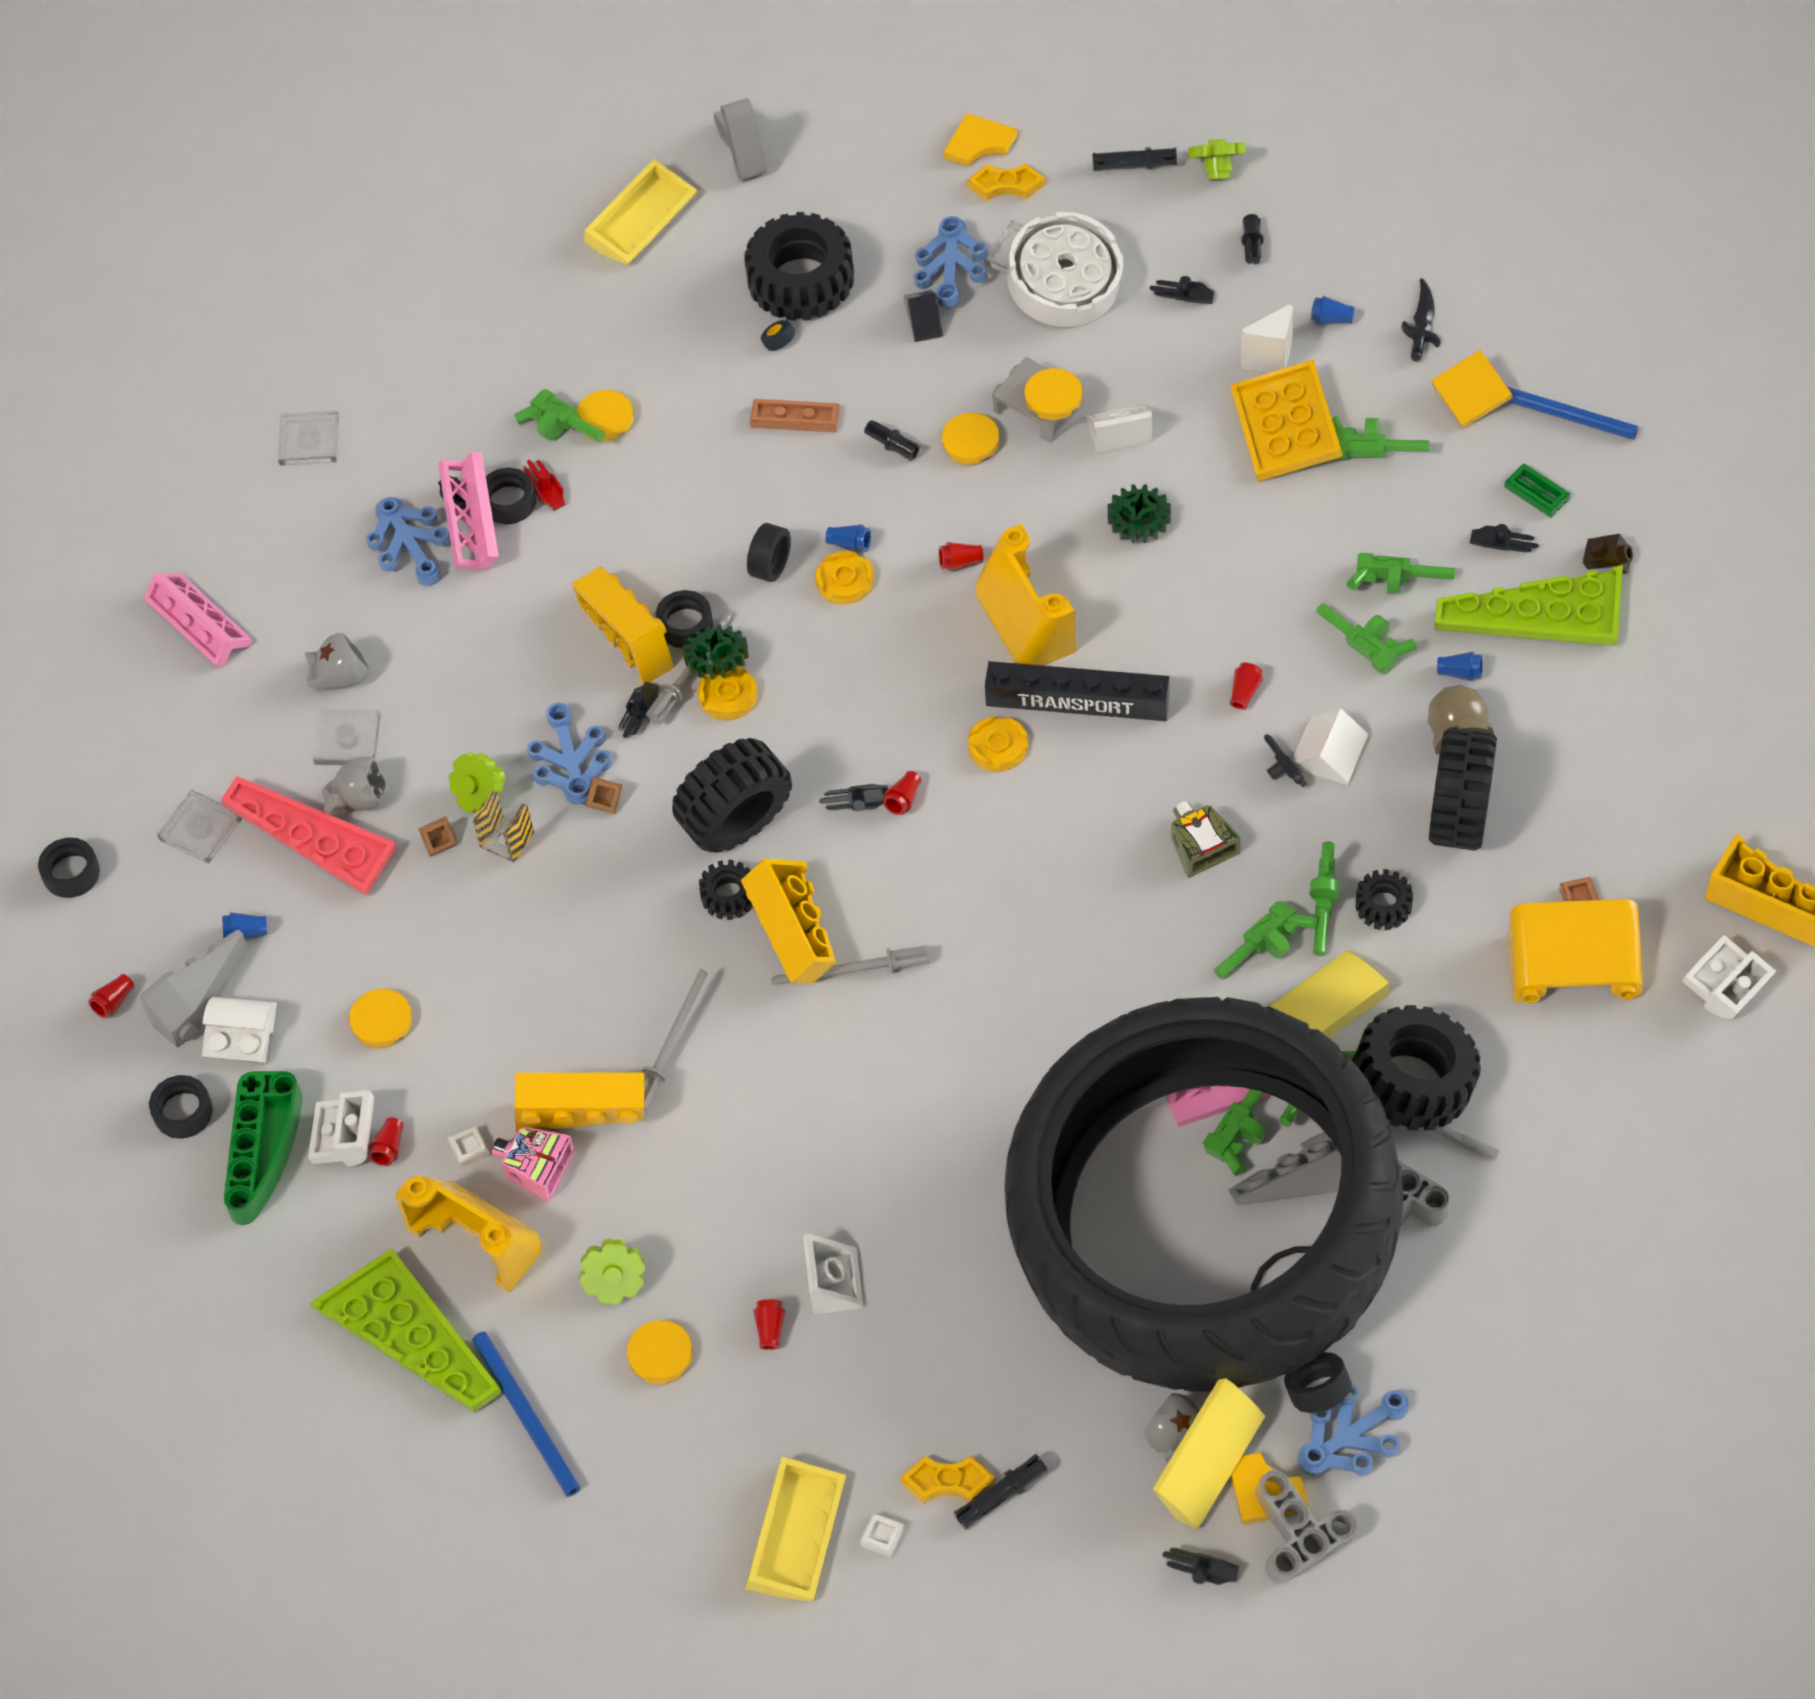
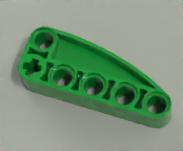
M252 1071L243 1074L238 1080L224 1191L225 1206L232 1221L236 1224L247 1225L257 1218L271 1197L287 1164L299 1124L303 1099L297 1079L290 1072ZM285 1089H291V1090H290L289 1092H287V1093H283V1094L281 1093V1092L284 1091ZM256 1117L253 1121L246 1122L249 1118ZM253 1145L252 1148L243 1150L246 1146ZM244 1174H250L246 1178L239 1179ZM246 1202L244 1206L236 1208L238 1204Z

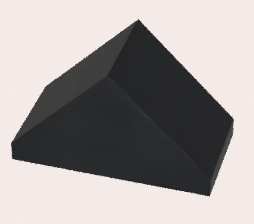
M932 290L904 295L914 341L919 342L943 337L936 294Z

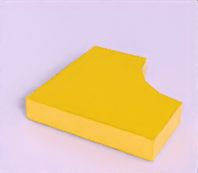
M966 113L944 150V159L970 166L976 159L984 155L995 153L1006 155L1017 137V129Z
M1261 1452L1242 1456L1230 1475L1242 1525L1270 1520L1255 1496V1487L1258 1481L1266 1472L1273 1470L1266 1464ZM1288 1477L1309 1508L1302 1477ZM1272 1481L1265 1482V1489L1268 1494L1272 1496L1280 1495V1488L1276 1483ZM1292 1510L1284 1511V1517L1298 1515Z

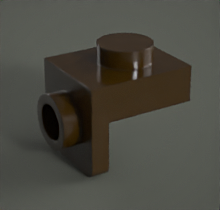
M1620 533L1587 539L1583 564L1588 570L1612 565H1623L1622 574H1628L1630 562L1633 560V550Z

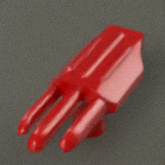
M527 460L529 468L538 481L535 480L526 466H523L524 472L532 480L534 490L541 501L547 504L553 511L565 506L563 499L564 489L554 474H550L540 460L536 461L541 469L540 471H538L531 460Z

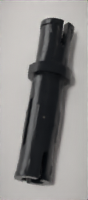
M1145 147V150L1092 153L1093 171L1134 167L1152 169L1153 166L1177 165L1176 147L1166 149Z
M1034 1454L1013 1471L1009 1469L1004 1472L1005 1477L991 1487H988L964 1506L953 1512L960 1525L962 1524V1527L967 1530L976 1521L986 1516L1014 1494L1020 1495L1023 1493L1025 1486L1048 1472L1046 1465L1039 1459L1037 1454Z

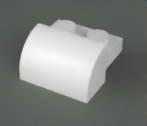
M1723 935L1684 976L1682 982L1706 1002L1703 1007L1709 1012L1724 1019H1732L1777 971L1753 951L1747 955L1728 937Z
M211 997L206 1005L202 1024L206 1025L202 1057L266 1064L269 1035L273 1034L277 1003Z
M370 1090L340 1093L339 1100L316 1102L308 1159L312 1164L343 1161L347 1167H352L366 1160L374 1106V1096Z

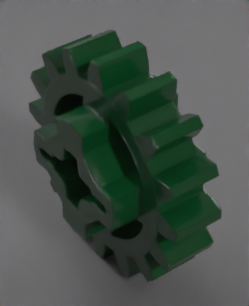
M1132 484L1131 491L1121 488L1120 496L1113 494L1112 503H1109L1107 506L1108 524L1112 525V532H1120L1121 540H1124L1127 536L1131 537V543H1135L1137 538H1141L1143 543H1147V537L1149 536L1157 540L1158 531L1166 533L1167 524L1171 523V504L1167 503V496L1165 494L1158 496V488L1148 491L1147 484H1144L1141 489H1137L1136 485Z
M718 624L716 629L706 626L705 632L702 633L696 630L695 638L688 637V645H683L685 665L689 666L690 673L698 671L699 678L704 677L706 674L710 675V679H714L716 675L726 678V672L737 673L736 666L744 667V659L749 658L747 639L742 637L740 630L734 632L733 626H729L725 630L722 629L721 624Z

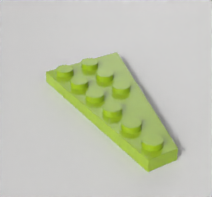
M1623 565L1612 567V571L1597 573V570L1585 572L1584 576L1569 578L1565 575L1521 583L1519 587L1505 590L1504 587L1493 588L1492 592L1476 595L1470 592L1437 598L1434 630L1617 646Z
M392 1248L310 1302L314 1310L473 1412H476L502 1394L492 1377Z

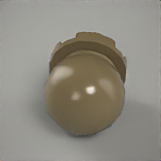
M1462 685L1445 687L1431 700L1428 709V724L1434 733L1433 746L1436 755H1440L1443 732L1448 728L1489 732L1495 735L1491 724L1488 722V708L1483 698L1475 690Z

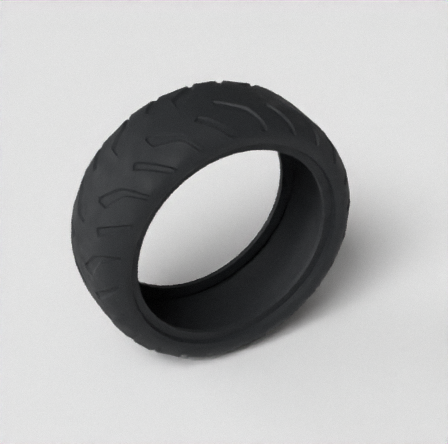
M1219 997L1178 998L1170 1002H1158L1132 1010L1128 1014H1123L1087 1034L1065 1052L1043 1076L1016 1124L1006 1161L1004 1189L1009 1233L1016 1256L1028 1283L1046 1314L1057 1324L1067 1338L1086 1354L1094 1357L1098 1363L1123 1376H1131L1133 1380L1173 1390L1211 1392L1217 1381L1227 1378L1235 1386L1241 1388L1288 1374L1325 1352L1359 1320L1380 1290L1395 1254L1402 1221L1403 1187L1397 1151L1382 1104L1372 1091L1367 1078L1349 1056L1340 1050L1336 1043L1318 1029H1310L1308 1023L1270 1006L1262 1007L1257 1002L1226 997L1223 1000ZM1205 1086L1242 1087L1275 1096L1293 1105L1322 1128L1341 1155L1339 1190L1332 1212L1323 1230L1308 1251L1290 1269L1257 1290L1229 1300L1202 1305H1177L1147 1300L1127 1293L1107 1282L1084 1263L1072 1247L1070 1230L1072 1203L1079 1178L1087 1161L1096 1147L1115 1126L1137 1109L1156 1099L1186 1089Z

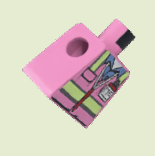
M528 1127L520 1128L513 1142L498 1137L492 1148V1155L504 1159L502 1167L508 1180L548 1202L575 1152L571 1136Z

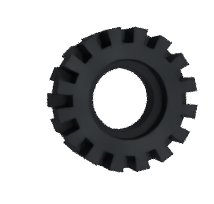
M723 860L717 861L718 867L715 868L711 864L708 866L709 873L704 870L702 879H699V891L703 907L708 910L711 916L716 912L717 918L721 920L723 914L727 915V920H733L732 914L735 913L740 918L743 916V909L747 913L751 910L750 904L752 903L748 899L746 890L741 882V879L751 870L748 867L744 869V865L741 862L734 866V860H728V865H723ZM725 883H734L740 887L739 891L732 896L723 897L716 893V889Z
M1383 869L1382 875H1379L1378 870L1373 871L1372 878L1369 874H1366L1364 880H1360L1358 889H1356L1355 907L1356 911H1358V917L1360 919L1365 918L1364 924L1370 926L1373 922L1374 929L1379 930L1380 925H1385V930H1390L1391 924H1394L1395 928L1401 925V920L1404 923L1408 920V914L1410 915L1412 911L1413 893L1411 884L1407 885L1408 879L1405 876L1399 880V872L1394 871L1393 875H1389V869ZM1378 893H1389L1396 898V902L1391 906L1383 907L1376 905L1372 901V897Z

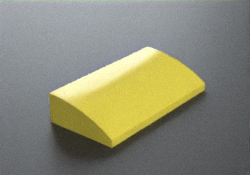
M653 159L585 229L583 242L606 257L629 265L697 194L698 190L660 162Z
M1346 950L1271 1004L1270 1007L1308 1023L1310 1029H1318L1330 1038L1388 996L1389 982L1367 962Z
M1227 1378L1217 1381L1152 1489L1177 1521L1197 1530L1265 1418V1415L1255 1403Z
M781 1457L744 1589L780 1598L813 1602L846 1478L845 1474L787 1457Z

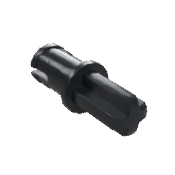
M1248 214L1242 219L1244 232L1241 237V243L1245 247V261L1248 264L1253 263L1257 265L1262 257L1261 245L1264 242V237L1260 232L1261 219L1256 214Z
M870 420L864 429L866 435L884 444V448L887 451L897 452L909 461H912L920 450L918 443L901 435L899 430L894 429L892 431L876 421Z

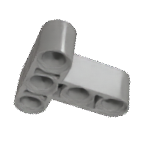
M746 98L721 106V111L714 113V120L721 138L731 150L739 180L742 181L767 173V165L750 100Z
M1399 1161L1402 1186H1409L1413 1189L1411 1191H1403L1401 1226L1409 1215L1431 1226L1442 1224L1446 1220L1450 1200L1447 1190ZM1438 1203L1441 1207L1432 1208L1427 1204Z
M1271 1470L1266 1472L1255 1487V1496L1286 1542L1278 1547L1266 1562L1267 1575L1275 1582L1284 1583L1293 1579L1345 1545L1357 1530L1355 1517L1346 1510L1334 1511L1320 1521H1317L1289 1478L1281 1471ZM1272 1481L1276 1483L1280 1488V1495L1272 1496L1268 1494L1265 1489V1482ZM1284 1511H1295L1300 1518V1523L1297 1525L1288 1523L1285 1520ZM1333 1521L1342 1522L1346 1526L1347 1534L1344 1536L1337 1535L1332 1530L1331 1523ZM1305 1539L1314 1540L1319 1546V1552L1316 1554L1307 1552L1303 1541ZM1277 1557L1286 1558L1291 1564V1571H1280L1275 1564V1559Z

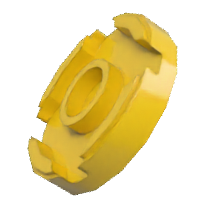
M1058 368L1041 370L1032 375L1026 383L1024 391L1027 408L1031 412L1037 413L1038 417L1046 420H1059L1072 415V411L1080 407L1083 397L1080 380L1073 373Z
M598 390L588 394L580 401L576 409L580 419L605 432L603 441H612L617 439L618 435L623 432L625 434L630 430L634 421L633 406L629 399L622 393L613 390Z
M963 413L953 417L946 423L942 430V447L955 462L961 464L982 463V459L988 456L991 458L996 453L999 447V430L996 423L988 416L979 413Z
M838 551L826 556L820 566L818 564L815 570V584L819 594L827 601L836 604H851L860 601L869 594L874 585V571L870 561L867 558L864 559L858 556L856 552Z
M736 666L737 673L728 671L726 672V678L716 675L714 679H710L708 674L700 680L697 689L699 703L706 714L714 719L728 721L739 719L751 711L756 704L758 692L756 680L747 673V670Z
M987 717L978 721L970 730L968 739L969 755L973 762L984 770L993 772L1008 771L1018 766L1026 756L1028 751L1027 732L1013 718Z
M386 988L375 989L361 995L354 1002L349 1013V1024L355 1037L365 1046L373 1048L390 1047L396 1044L395 1041L401 1037L403 1039L408 1034L412 1025V1011L406 998L397 991Z
M655 1320L643 1324L634 1331L628 1341L627 1358L631 1370L635 1375L637 1374L643 1378V1381L650 1384H667L676 1381L692 1363L693 1347L689 1334L680 1325L669 1320Z

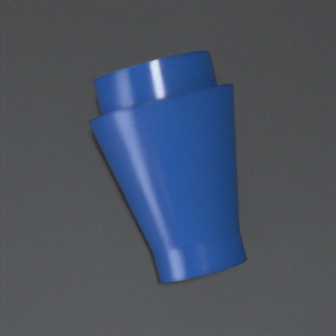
M1326 296L1314 298L1311 320L1317 321V324L1352 323L1354 316L1353 306H1348Z
M863 524L828 527L825 540L827 544L859 554L869 549L871 531L869 528H865Z
M1473 651L1447 657H1438V675L1451 676L1472 682L1474 679H1481L1483 659L1481 654H1475Z
M230 912V915L222 916L223 938L236 930H240L243 933L244 939L267 935L266 916H253Z

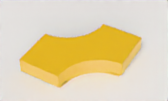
M1026 163L1012 169H998L987 164L967 180V187L986 201L995 196L1005 194L1020 196L1027 200L1046 185V178Z
M972 1455L961 1462L953 1464L938 1463L927 1456H923L900 1477V1482L923 1504L933 1498L945 1495L957 1496L970 1502L974 1497L996 1482L995 1477Z

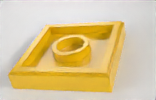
M1481 350L1431 380L1432 386L1462 428L1467 427L1512 399V393Z

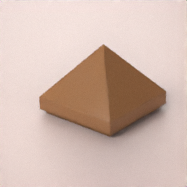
M593 776L585 806L615 814L623 784Z
M446 816L418 828L429 856L458 844Z

